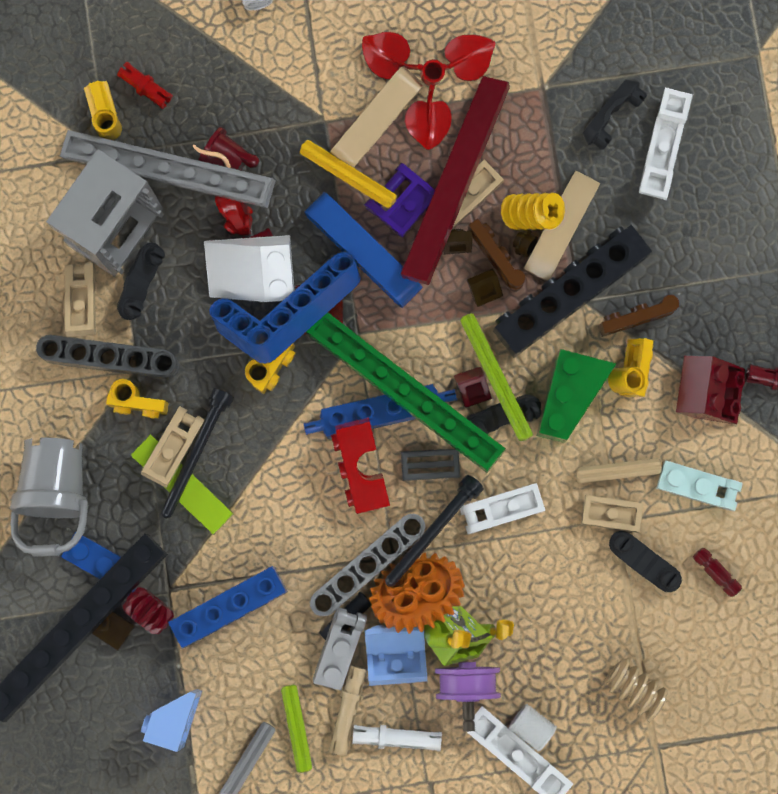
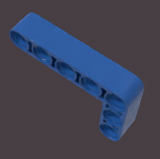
M341 252L329 259L260 321L229 299L222 298L215 301L210 306L209 312L218 332L257 362L266 364L281 355L360 283L361 277L354 256L348 252Z

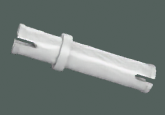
M354 725L352 744L376 745L379 749H384L385 746L440 751L442 732L386 728V725H380V727Z

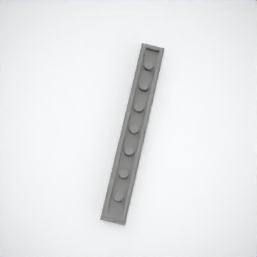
M67 130L60 157L65 160L87 165L94 153L99 149L141 178L268 208L276 180L270 177Z

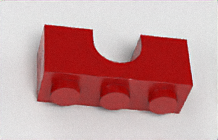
M369 417L336 425V434H332L331 437L335 452L341 450L343 458L342 462H338L341 478H348L350 489L345 490L348 506H354L356 514L390 506L383 474L366 475L357 468V462L364 453L377 450Z

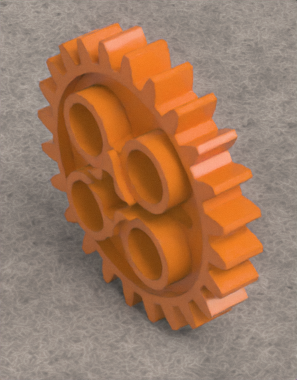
M425 552L421 555L420 559L414 562L395 586L389 587L386 585L385 579L391 571L382 570L383 579H375L376 587L370 588L372 596L369 597L372 605L371 608L379 623H385L388 629L394 626L397 633L406 627L408 634H411L414 627H418L419 631L423 632L424 625L428 624L433 629L435 628L434 621L439 620L444 623L445 614L454 615L452 606L461 605L459 598L464 597L463 588H465L460 569L456 568L454 561L448 562L446 556L439 559L437 553L428 558ZM392 563L389 564L392 571L396 565Z

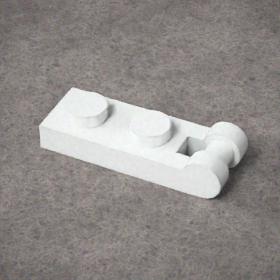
M537 483L463 505L460 508L461 515H465L468 525L465 526L467 535L545 511ZM484 509L487 520L479 522L475 511Z

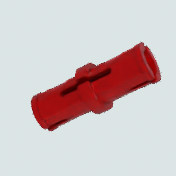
M129 62L124 63L125 70L121 67L117 76L134 87L136 93L140 96L145 95L161 109L166 108L165 102L169 104L173 95L156 84L152 76L144 75Z

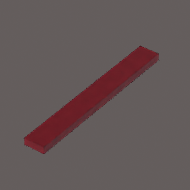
M482 76L402 269V278L426 285L430 284L510 89L509 82Z

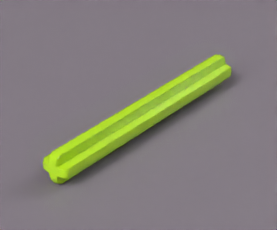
M472 313L463 316L460 322L518 440L525 441L533 436V433L476 317Z

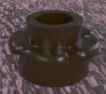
M528 229L525 233L519 232L513 241L516 255L522 254L528 257L537 244L538 237L531 234V230Z

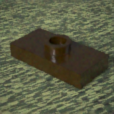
M113 611L92 634L119 651L135 628V625Z

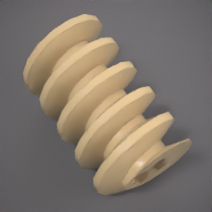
M624 659L613 667L603 681L602 686L611 682L610 693L620 689L619 700L621 701L629 696L631 699L628 707L632 708L639 704V715L646 711L650 712L647 719L650 723L664 706L668 690L663 687L656 691L658 682L653 680L647 684L649 675L643 673L638 676L639 668L633 666L628 669L630 661Z

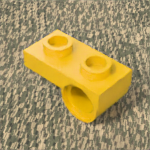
M647 338L628 339L624 366L613 369L608 377V384L613 392L628 398L645 397L649 383L648 374L653 357L654 340Z
M294 343L270 363L263 364L253 359L246 365L245 376L256 390L265 394L267 389L272 391L280 379V376L277 375L283 365L288 367L296 354L293 351L295 348ZM257 366H262L267 370L266 376L262 380H254L251 377L252 370Z
M127 379L116 380L111 385L106 401L108 406L114 408V413L130 415L131 410L142 411L143 417L156 419L159 418V414L167 415L169 403L165 400L140 397L139 389ZM125 386L130 387L132 390L130 398L125 401L119 400V390Z

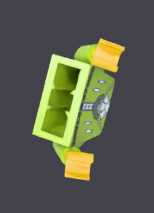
M452 606L455 614H445L444 623L439 620L434 621L435 628L432 629L428 624L424 625V637L427 640V644L433 649L444 666L478 658L494 637L498 640H504L508 636L513 635L514 622L504 619L497 621L496 628L493 624H479L461 606Z

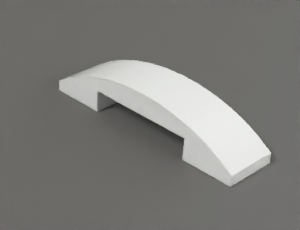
M665 87L644 164L639 193L667 200L674 173L673 168L693 94Z
M483 706L476 712L475 719L473 720L475 722V731L467 732L487 748L539 794L567 793L573 785L568 778L514 732H511L508 727Z

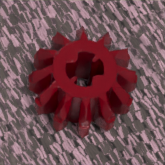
M137 587L134 592H131L122 605L126 614L151 634H160L163 629L165 630L168 627V622L174 617L173 611L164 602L142 587Z

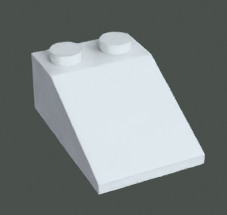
M290 235L204 241L209 297L273 302L283 301L295 290Z

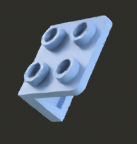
M376 625L364 631L369 686L428 682L424 630L420 632L418 627H414L411 634H408L406 627H404L397 633L395 627L388 629L385 625Z

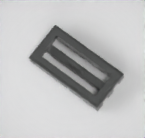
M456 449L401 452L403 481L460 478L459 451ZM453 455V461L407 463V458ZM454 467V472L408 474V469Z

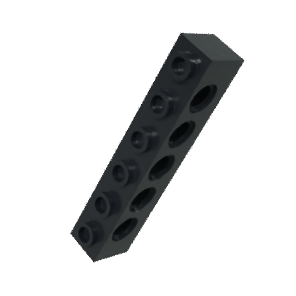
M632 224L625 230L622 226L617 228L608 236L609 242L603 246L600 243L593 246L585 253L588 256L581 263L577 260L573 261L563 270L565 275L558 280L552 277L540 287L543 290L535 297L532 294L528 295L518 303L520 308L513 314L507 311L495 321L497 326H495L493 332L513 358L650 256L652 250ZM613 249L619 250L623 255V260L619 262L613 261L609 257V251ZM589 266L597 267L600 271V277L596 279L590 278L586 273V268ZM567 283L576 285L578 294L574 296L567 295L564 292L563 285ZM544 300H550L555 304L556 310L552 313L544 312L540 304ZM521 317L530 318L533 322V328L530 330L521 329L518 325V319Z

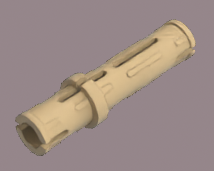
M350 665L344 690H341L340 693L342 700L329 752L333 754L347 756L357 708L364 696L361 694L368 670L366 668Z

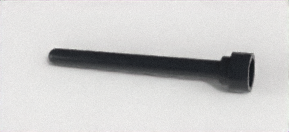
M213 388L209 396V400H211L209 406L211 408L161 511V515L166 519L172 517L221 412H225L226 408H230L234 400L232 395L220 389Z
M465 475L458 484V494L386 577L385 583L387 586H395L464 503L476 499L481 494L484 488L477 479L471 475Z

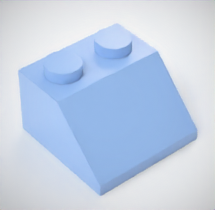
M195 689L153 711L150 715H146L141 728V733H145L143 741L175 752L184 748L202 690Z

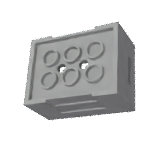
M97 149L46 222L65 238L63 241L70 248L115 277L117 273L123 274L122 266L157 216L162 218L164 214L162 213L163 207L146 180ZM132 217L138 223L120 249H118L111 243L127 220Z

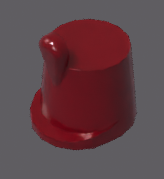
M221 126L214 132L203 149L223 154L229 160L232 169L242 171L245 165L250 168H256L259 164V158L247 152L227 136L226 130ZM201 154L198 161L225 167L223 160L218 157Z

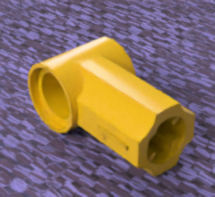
M107 81L89 83L84 87V91L92 116V125L101 138L115 140L121 135L122 125L117 116L109 84ZM105 121H113V124L110 128H101L102 124Z

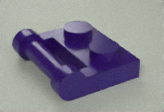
M400 163L395 169L396 173L384 187L394 192L404 180H408L411 184L398 197L394 205L385 211L381 207L382 205L369 199L364 206L403 238L427 211L435 189L405 164Z

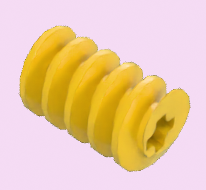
M557 193L507 195L501 204L502 219L506 226L514 230H551L561 224L565 214L564 201Z

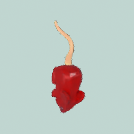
M193 145L197 152L218 157L223 160L225 167L231 168L229 160L223 154L202 150ZM215 196L216 206L226 219L224 228L232 234L249 236L251 234L253 220L251 215L253 209L247 206L246 203Z

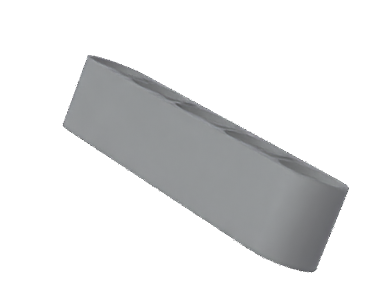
M408 514L400 519L313 594L310 600L312 611L319 616H328L335 612L338 607L342 606L424 534L425 522L423 518L417 514ZM410 519L417 520L421 527L420 532L416 535H408L404 530L406 521ZM393 538L398 542L399 548L396 553L389 555L383 552L382 543L385 539ZM365 557H372L376 561V569L372 573H364L360 569V561ZM350 576L353 579L354 587L350 592L344 593L339 590L338 580L341 577ZM320 595H327L332 600L331 608L326 612H322L316 607V599Z

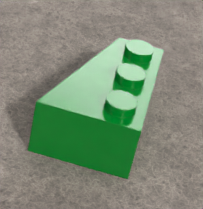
M560 349L556 356L536 436L565 443L617 363Z

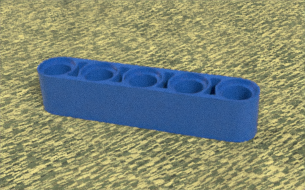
M323 192L304 211L307 218L342 252L352 254L356 265L401 308L423 288L418 282L402 278L403 266L327 193Z

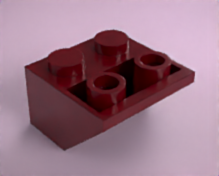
M684 356L676 412L692 418L737 425L738 416L741 412L742 389L745 384V368L713 356Z

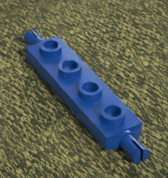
M433 384L425 386L446 403L457 401L455 389L438 393ZM382 395L321 409L320 420L304 423L306 435L323 431L327 439H331V435L336 434V425L368 417L372 429L416 418L389 397Z

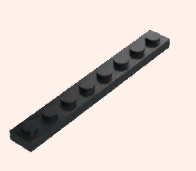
M144 533L0 683L1 722H7L168 555L149 534Z

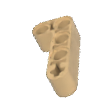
M404 66L399 68L336 143L330 153L354 168L404 108L416 97L425 84Z

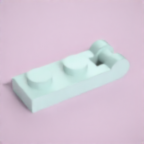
M665 460L656 489L722 509L735 511L737 507V502H735L737 492H741L743 483ZM718 487L726 489L724 498L716 496Z

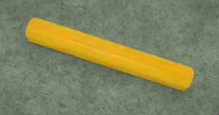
M306 140L301 145L300 154L380 205L390 209L396 202L397 195L343 162L314 142Z

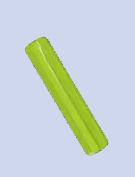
M284 686L281 689L296 771L298 773L308 772L312 769V762L297 686Z

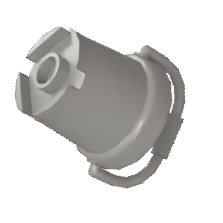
M45 437L40 438V445L32 446V438L24 441L17 492L13 493L10 504L11 536L15 545L24 553L31 554L33 557L59 556L78 544L84 534L87 522L88 501L83 496V444L80 442L73 448L74 440ZM19 514L58 519L79 517V524L75 535L69 542L61 546L59 544L33 545L30 547L22 542L18 533Z

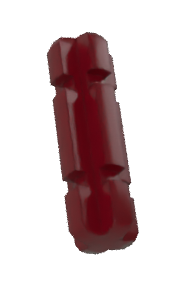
M701 548L694 554L693 559L700 566L703 565L705 567L704 571L719 586L724 587L723 590L728 596L734 597L741 591L742 585L736 579L731 578L732 575L717 559L712 558V554L706 548Z

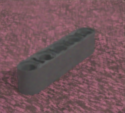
M55 335L41 337L36 345L38 356L54 365L161 379H170L179 371L178 359L170 351ZM51 343H57V353L48 357L46 355L47 346ZM79 347H85V357L81 360H75L74 351ZM108 350L114 351V360L109 364H104L102 362V355ZM136 354L143 355L141 366L137 368L130 366L132 356ZM163 358H170L172 360L171 368L167 371H159L158 369L159 361Z

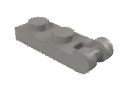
M338 607L336 609L313 676L314 684L342 690L357 643L366 624V614L357 612L355 615L347 613V609ZM344 624L351 626L350 631L341 628Z

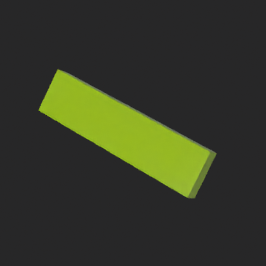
M150 434L131 456L144 468L158 441ZM182 464L179 465L169 485L165 488L169 493L183 467ZM193 474L191 475L179 502L215 535L234 513Z

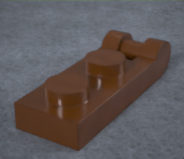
M477 218L468 225L467 231H472V238L506 286L512 291L520 290L525 282L524 272L512 267L509 262L511 256L502 245L500 247L497 246L492 239L495 235L486 222L482 224Z
M667 295L657 305L648 307L647 303L631 308L632 313L621 316L620 312L603 317L604 322H601L598 326L601 337L670 316L679 307V300L674 295Z

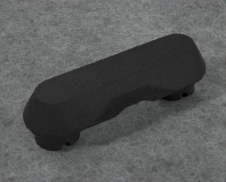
M626 79L584 130L583 135L588 145L594 144L600 150L607 147V144L612 140V135L608 134L604 129L611 115L619 111L627 101L635 107H639L642 101L646 99L647 93L639 88L640 82Z
M156 243L145 244L139 250L134 264L129 269L122 294L117 303V310L125 320H133L141 316L140 312L144 309L143 303L147 296L149 284L153 280L158 266L163 262L162 259L165 257V252Z
M525 394L516 398L526 421L531 422L534 418L538 419L541 416V402L537 397ZM501 403L466 417L486 434L496 431L501 426L510 424Z
M618 531L611 536L609 540L611 551L642 577L664 592H674L680 587L682 583L680 572L626 531Z

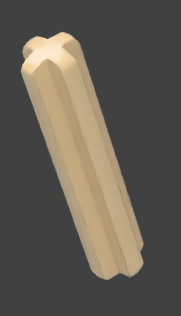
M655 458L579 467L576 469V479L578 483L655 475L661 473L662 466L660 459Z

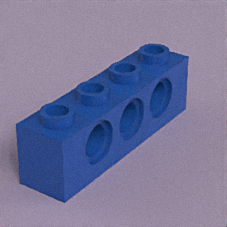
M271 566L168 623L181 648H186L288 593L276 568Z

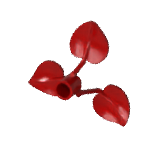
M382 32L364 36L362 39L364 59L376 76L390 80L399 68L404 66L409 70H419L422 82L429 86L427 102H414L405 114L406 129L426 150H431L441 143L447 135L452 121L451 110L445 102L436 101L432 103L435 85L439 84L443 79L445 70L453 68L454 74L461 80L475 81L481 78L490 65L496 45L495 41L484 36L461 35L452 39L444 49V55L450 64H442L440 61L432 59L424 65L404 63L410 56V46L407 40L398 33Z

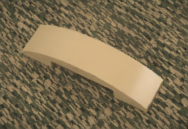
M575 170L561 196L565 204V214L561 224L554 229L543 230L523 270L546 282L551 279L600 185L599 182Z

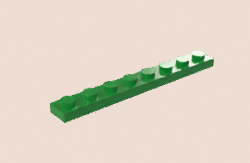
M328 312L306 331L307 335L486 473L490 471L505 452V447Z

